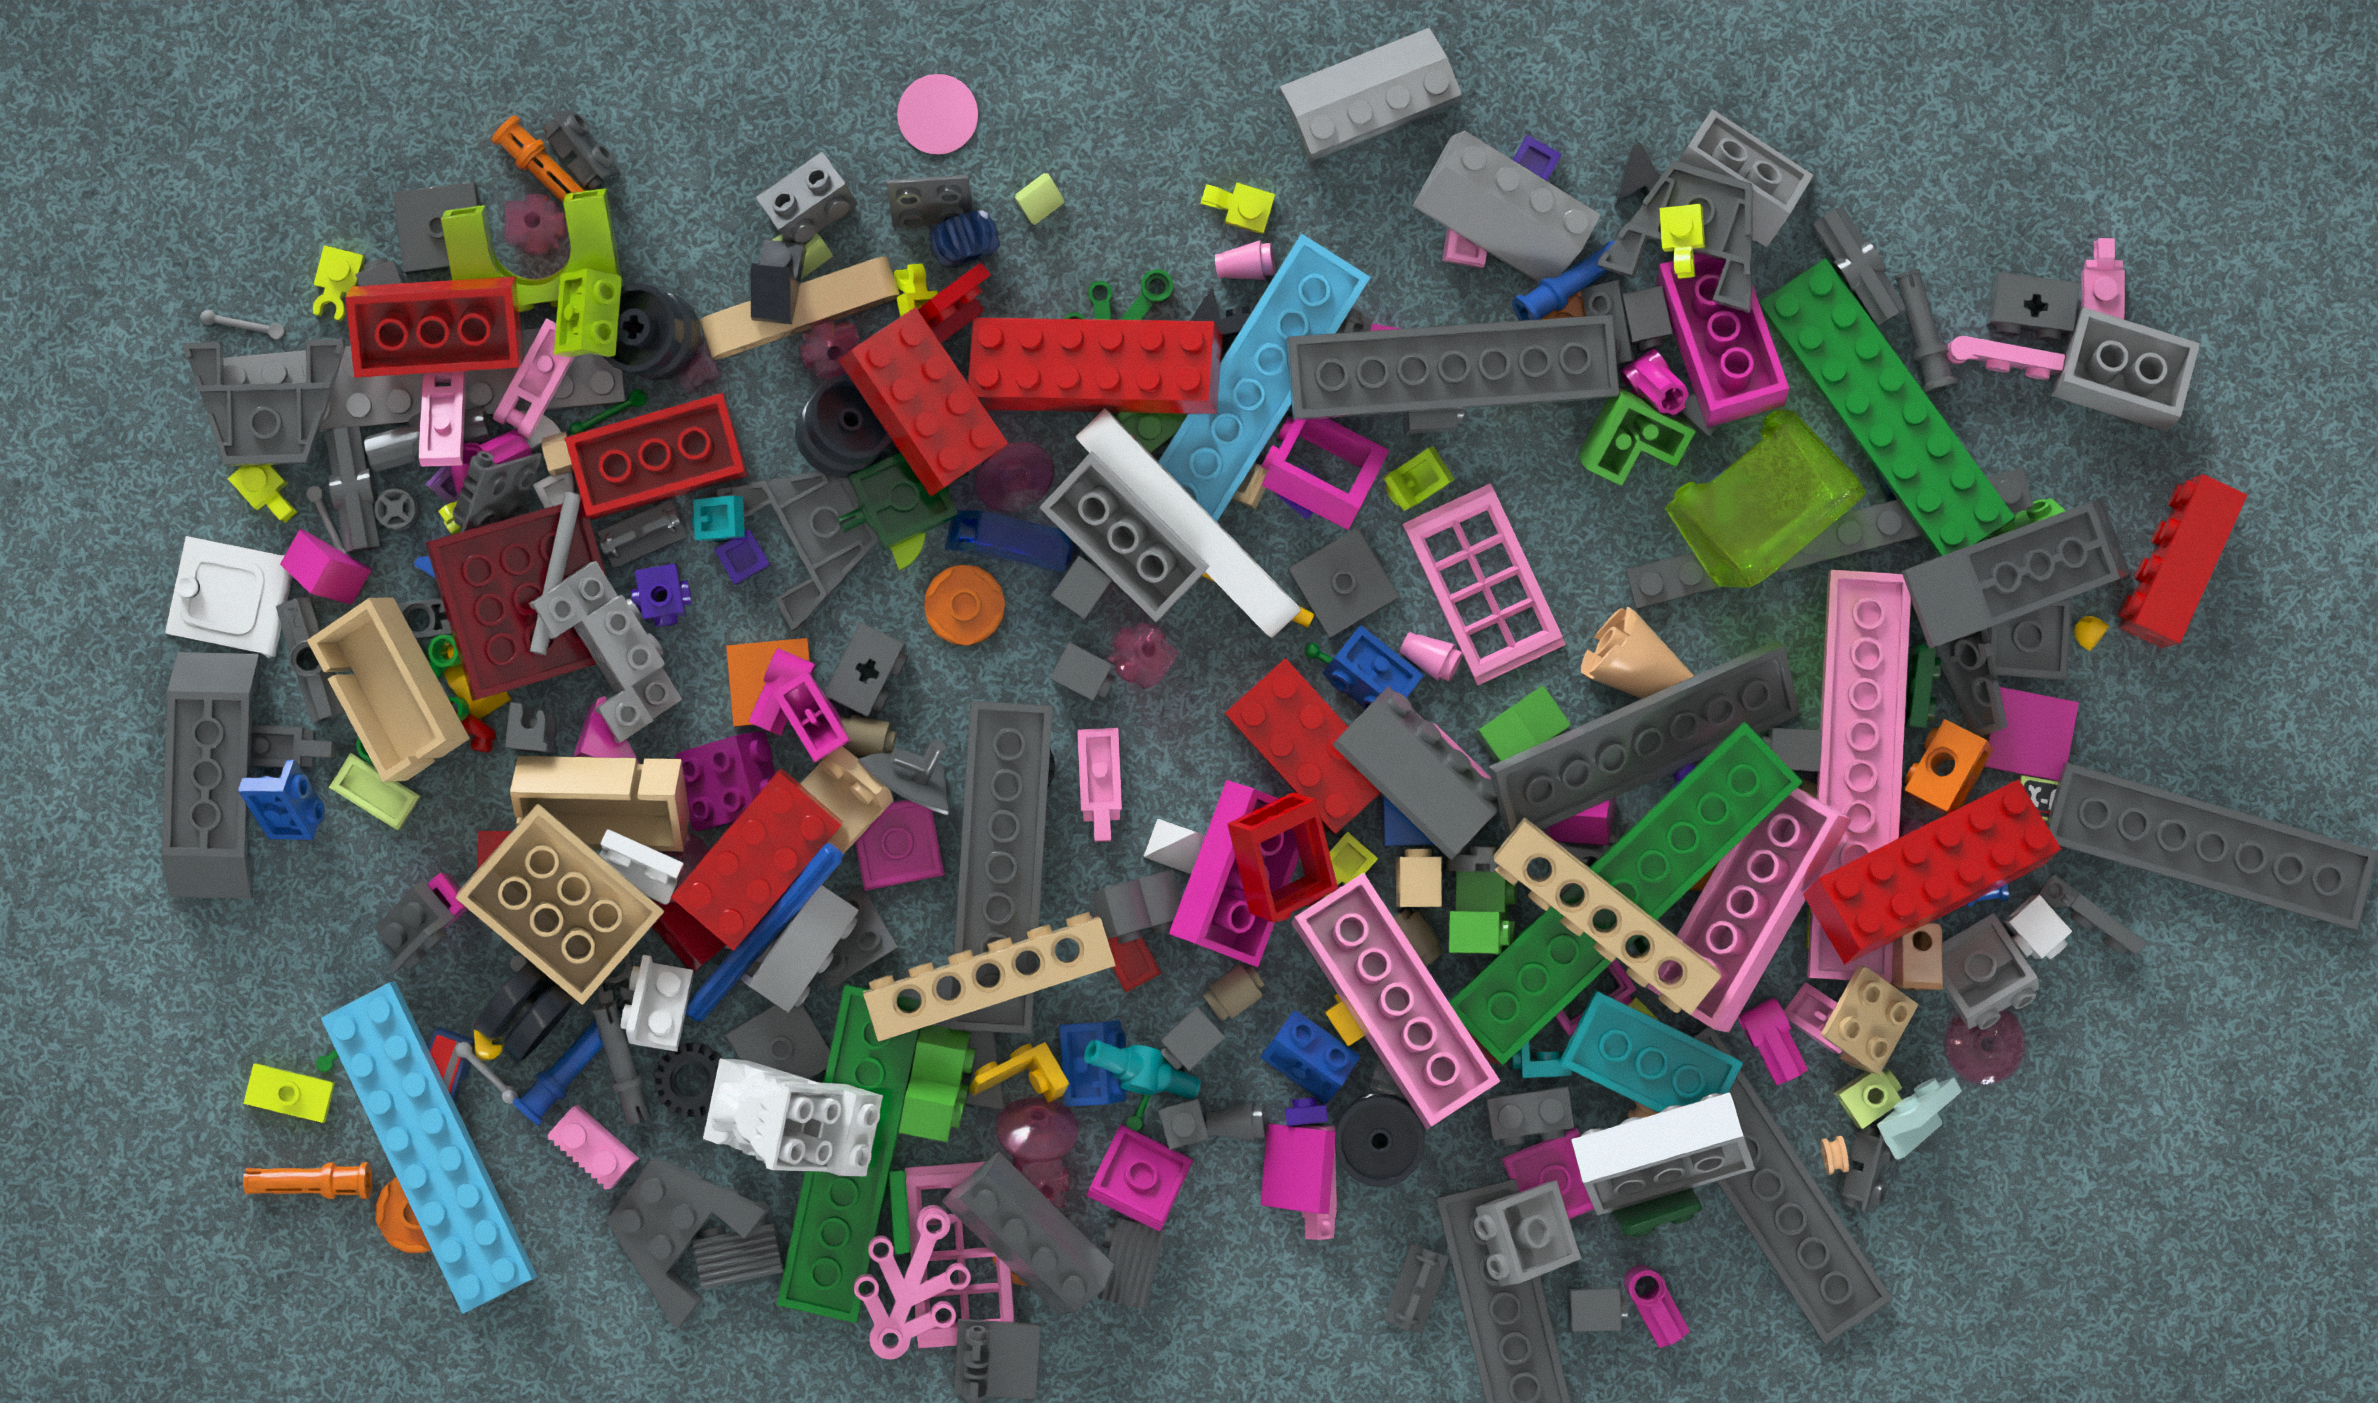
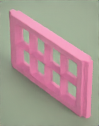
M1491 483L1402 524L1459 649L1463 652V657L1477 686L1566 645ZM1487 510L1498 534L1470 546L1460 522ZM1453 527L1463 550L1435 562L1425 539ZM1499 543H1503L1513 566L1485 578L1475 555ZM1468 559L1478 582L1450 594L1440 571ZM1518 575L1528 598L1500 611L1490 587ZM1483 591L1493 614L1465 627L1455 603ZM1533 607L1543 630L1515 643L1505 619ZM1498 623L1508 647L1480 659L1470 635Z
M987 1161L905 1168L911 1258L921 1235L917 1227V1216L922 1210L921 1190L951 1188L953 1190ZM954 1213L948 1214L950 1224L954 1223L956 1250L932 1251L929 1261L957 1259V1263L966 1266V1258L996 1256L998 1283L972 1284L962 1290L950 1288L933 1297L960 1295L961 1318L970 1319L968 1294L998 1292L1000 1318L986 1320L1016 1322L1012 1270L989 1247L964 1249L963 1222ZM931 1218L926 1225H939L942 1222L938 1218ZM927 1267L920 1283L928 1280ZM958 1270L959 1283L965 1279L966 1275L962 1270ZM929 1299L915 1305V1317L930 1312ZM954 1322L948 1328L936 1326L917 1335L918 1348L956 1346L958 1322Z

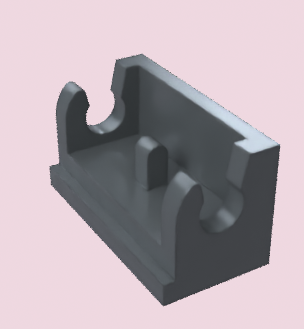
M510 702L505 747L519 751L557 754L558 746H554L556 731L554 715L549 713L546 719L544 711L538 710L536 718H534L533 707L525 706L522 703Z

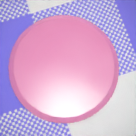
M933 74L914 81L905 90L899 101L897 118L903 136L913 147L925 153L940 155L951 153L968 142L977 126L978 108L972 92L964 83L948 75Z

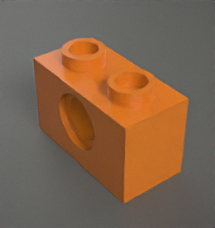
M1944 719L1939 728L1934 727L1929 733L1925 742V749L1927 750L1920 763L1915 762L1909 769L1905 778V784H1907L1905 791L1912 799L1943 815H1947L1964 805L1994 749L1986 739ZM1945 760L1955 761V767L1950 774L1946 776L1937 775V768L1941 762Z

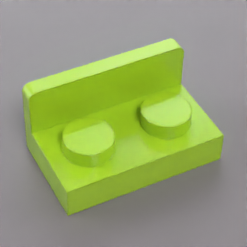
M588 268L560 274L554 355L563 357L588 353L606 357L615 355L622 278L619 275Z

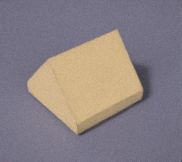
M1254 463L1232 497V500L1256 510L1266 487L1262 486L1268 470L1262 468V465Z

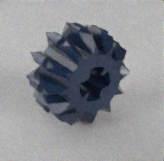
M986 211L961 213L959 216L938 223L929 233L933 253L944 268H958L981 261V259L991 256L1001 246L996 224Z

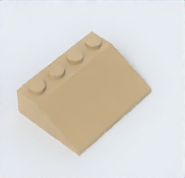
M537 804L456 895V899L581 1005L588 1000L664 912L661 907L540 804Z

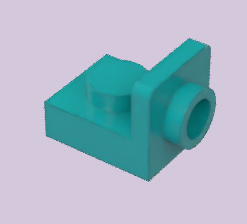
M733 495L693 500L694 513L692 525L695 532V540L722 542L725 539L745 537L743 496Z
M1529 1041L1511 1057L1512 1070L1519 1069V1076L1521 1078L1572 1076V1070L1559 1064L1561 1051L1536 1052L1537 1060H1530Z

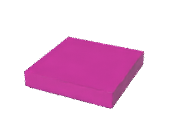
M1999 687L2007 727L1988 734L1987 741L1994 751L1984 768L2059 781L2063 763H2068L2079 702Z
M908 799L892 802L855 841L864 891L945 875L933 810Z
M1120 1124L1086 1196L1160 1232L1194 1160L1173 1149L1169 1150V1147Z
M1267 1124L1261 1205L1317 1214H1329L1336 1131L1282 1124Z
M1577 1127L1565 1131L1566 1137L1543 1140L1501 1158L1509 1179H1516L1519 1193L1543 1183L1557 1180L1569 1219L1594 1209L1583 1184L1571 1140L1581 1137Z

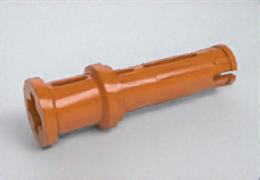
M513 115L506 120L491 137V142L494 145L500 144L516 160L515 165L519 169L524 171L528 169L562 203L568 193L550 177L551 173L572 193L584 191L545 152L547 149L545 143L541 139L535 140L520 125L521 120L517 115ZM513 136L523 144V148L512 139ZM537 160L543 164V168L536 163Z
M328 1162L322 1168L313 1169L246 1168L243 1176V1188L245 1194L313 1193L321 1194L326 1199H334L336 1195H359L361 1199H369L372 1191V1169L369 1162H362L360 1166H336V1163Z

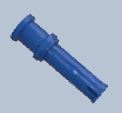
M1609 241L1604 247L1557 278L1546 277L1539 281L1538 288L1526 296L1518 295L1512 299V307L1519 321L1540 320L1552 311H1561L1568 304V298L1609 272L1599 268L1597 264L1600 257L1605 251L1607 252L1614 241Z
M596 1020L588 1026L548 1071L544 1069L536 1074L537 1080L521 1098L515 1097L512 1100V1103L536 1125L540 1126L543 1122L542 1116L558 1099L563 1100L567 1096L568 1090L566 1087L603 1048Z

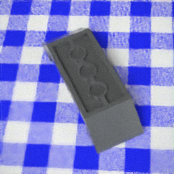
M2103 498L1901 571L1929 648L1987 629L2131 574Z
M177 652L167 690L162 860L169 897L253 899L254 858H248L249 808L239 794L238 789L242 778H250L253 695H259L261 654Z

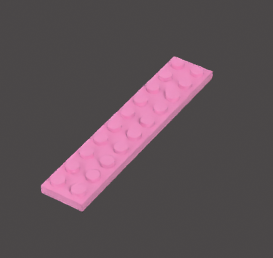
M1845 570L1828 571L1820 720L1822 741L1816 799L1850 818L1852 821L1819 877L1899 838L1911 597L1902 574ZM1811 909L1807 978L1850 981L1857 967L1862 965L1868 967L1888 983L1892 982L1893 941L1844 965Z

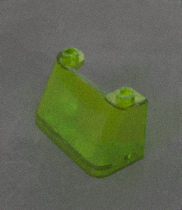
M1781 408L1767 415L1762 421L1764 426L1760 430V435L1763 439L1710 483L1696 485L1695 482H1689L1680 487L1674 493L1675 499L1664 507L1716 586L1747 588L1765 580L1854 506L1866 493L1857 476L1793 410Z

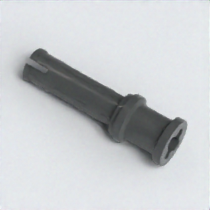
M1914 269L1910 271L1911 274H1907L1906 271L1896 275L1895 280L1898 283L1902 300L1907 308L1905 310L1917 349L1913 350V359L1920 364L1925 381V386L1922 389L1925 394H1932L1957 386L1959 382L1958 378L1953 377L1946 355L1949 352L1948 345L1939 339L1920 275L1921 271L1920 269Z

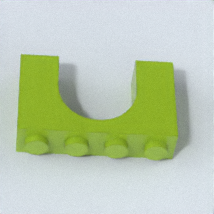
M607 188L566 194L563 204L571 245L570 258L559 271L540 279L520 277L510 272L499 261L492 244L486 205L446 210L441 218L452 280L516 277L519 312L533 309L536 303L550 302V306L558 307L560 274L588 268L619 275L622 278Z

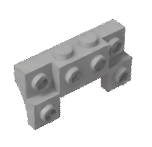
M597 561L588 563L569 575L554 588L529 603L530 607L536 610L548 629L550 639L574 627L613 691L618 692L594 708L597 714H601L613 733L615 743H621L653 722L655 717L682 700L662 667L665 663L660 656L663 654L661 645L651 633L646 634L639 622L642 617L636 605L630 599L625 600L623 595H617Z

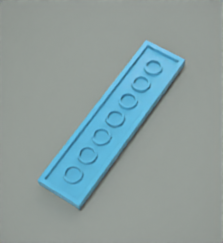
M1302 233L1221 361L1217 414H1188L1158 461L1216 521L1222 515L1292 403L1286 339L1292 336L1335 334L1371 278Z
M396 981L389 982L322 1017L321 1020L462 1314L538 1277Z

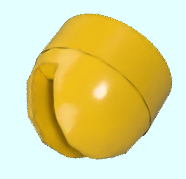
M2085 616L2075 624L2073 633L2077 642L2090 652L2110 626L2097 617Z
M474 1029L476 1056L481 1061H489L499 1056L502 1052V1045L492 1043L501 1041L503 1039L502 1036L496 1040L488 1041Z

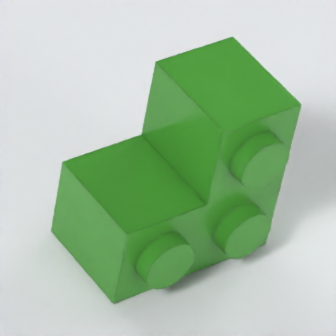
M1619 388L1618 397L1607 399L1577 458L1587 470L1622 486L1641 450L1677 467L1696 431L1682 417L1673 416L1670 413L1660 414L1648 401Z
M1542 685L1474 732V734L1496 764L1564 734L1563 731L1571 726V724L1544 685Z
M1456 871V911H1450L1449 924L1450 953L1502 954L1504 948L1510 945L1516 938V921H1510V904H1516L1517 883L1515 885L1511 884L1497 872Z
M936 1025L921 1028L917 1040L911 1078L905 1095L899 1133L948 1142L951 1128L960 1127L969 1085L962 1084L963 1073H971L976 1049L968 1048L971 1032Z

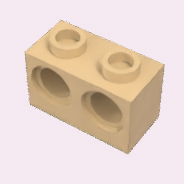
M1432 849L1405 850V857L1396 858V907H1442L1441 857H1432Z

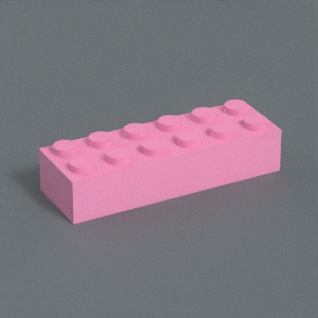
M1796 788L1719 861L1677 934L1680 940L1719 969L1722 976L1691 1014L1693 1017L1714 1030L1730 1032L1806 899L1803 893L1819 878L1852 821L1850 818ZM1668 960L1660 965L1658 974L1665 980H1673L1680 975L1682 967L1678 962ZM1649 983L1647 988L1660 996L1662 992Z
M1364 873L1294 917L1291 922L1426 1130L1500 1082L1496 1073Z

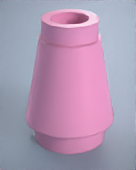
M1259 240L1221 254H1215L1218 278L1266 280L1267 276L1276 274L1272 243L1262 244V241Z
M1412 632L1407 634L1399 652L1437 681L1442 678L1448 682L1453 678L1463 656V652L1455 649L1456 644L1419 634L1416 635Z

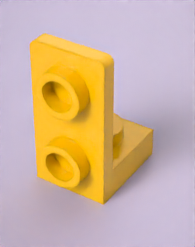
M1046 1042L1034 1048L1029 1043L1012 1052L1010 1060L1000 1065L993 1061L979 1068L974 1073L976 1077L969 1090L975 1096L1029 1069V1080L1034 1090L1038 1094L1043 1093L1047 1102L1050 1103L1062 1097L1070 1083Z

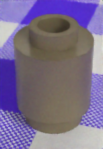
M852 714L851 718L841 716L840 719L850 739L843 747L854 756L862 758L871 754L892 753L896 743L897 732L890 730L891 722Z
M1406 908L1393 917L1425 967L1444 953L1438 945L1441 940L1419 910L1411 914Z
M1239 963L1210 984V990L1203 994V997L1222 1022L1229 1016L1233 1019L1264 997L1259 989L1264 987L1265 983L1252 965L1244 969Z

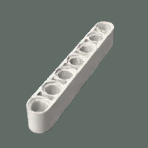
M1106 408L1075 436L1089 453L1093 451L1210 566L1206 573L1270 638H1273L1301 611L1300 607Z

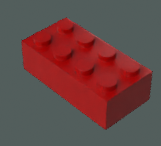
M516 277L352 286L345 297L354 378L519 368L524 357Z
M916 307L851 349L838 360L930 496L1008 445V442Z
M723 393L565 437L585 513L591 520L749 476L729 403Z
M2204 474L2186 480L2183 486L2180 484L2176 485L2167 506L2172 508L2166 522L2162 520L2159 522L2152 535L2151 543L2156 546L2150 559L2146 557L2142 559L2134 575V579L2139 581L2133 596L2127 594L2119 607L2117 616L2122 618L2119 629L2160 648L2181 643L2248 494Z
M1286 658L1225 712V717L1295 793L1317 800L1322 823L1333 835L1341 830L1381 793L1332 745L1348 726Z
M780 768L675 889L671 898L734 951L800 875L812 858L843 824V820Z

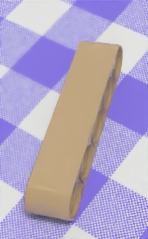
M879 257L801 283L792 325L753 321L751 319V301L710 314L700 319L699 322L710 355L713 360H717L807 330V328L810 329L884 304L883 299L885 303L895 300L897 296H900V292L888 257Z

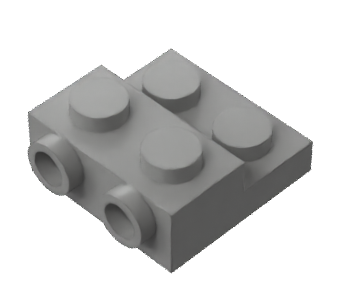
M1995 913L1942 943L1943 988L1946 991L1947 998L1968 1030L1976 1025L1981 1030L1986 1029L2000 1019V1011L2011 1005L2015 1009L2023 1008L2035 999L2036 994L2034 992L2039 989L2038 977Z
M1557 1180L1546 1182L1520 1193L1504 1196L1475 1207L1478 1215L1474 1222L1475 1231L1482 1240H1486L1490 1257L1487 1259V1269L1489 1274L1498 1280L1500 1287L1522 1283L1581 1259Z

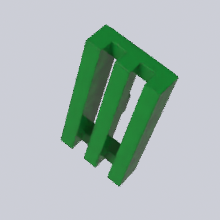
M891 1169L889 1171L888 1187L894 1254L909 1253L911 1251L906 1173L903 1169Z

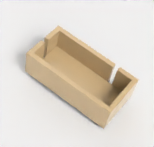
M368 598L307 640L323 672L353 670L354 674L333 675L328 681L383 782L409 780L435 762L434 758H442L470 739L394 598Z
M518 756L510 789L514 815L517 817V826L537 804H540L592 850H602L601 842L607 829L655 851L684 852L690 813L681 759L644 758L643 764H637L636 758Z

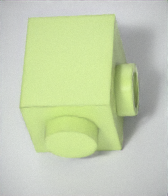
M1889 1069L1884 1072L1882 1071L1880 1076L1865 1071L1834 1092V1095L1855 1126L1863 1129L1893 1109V1106L1902 1100L1897 1093L1902 1087Z

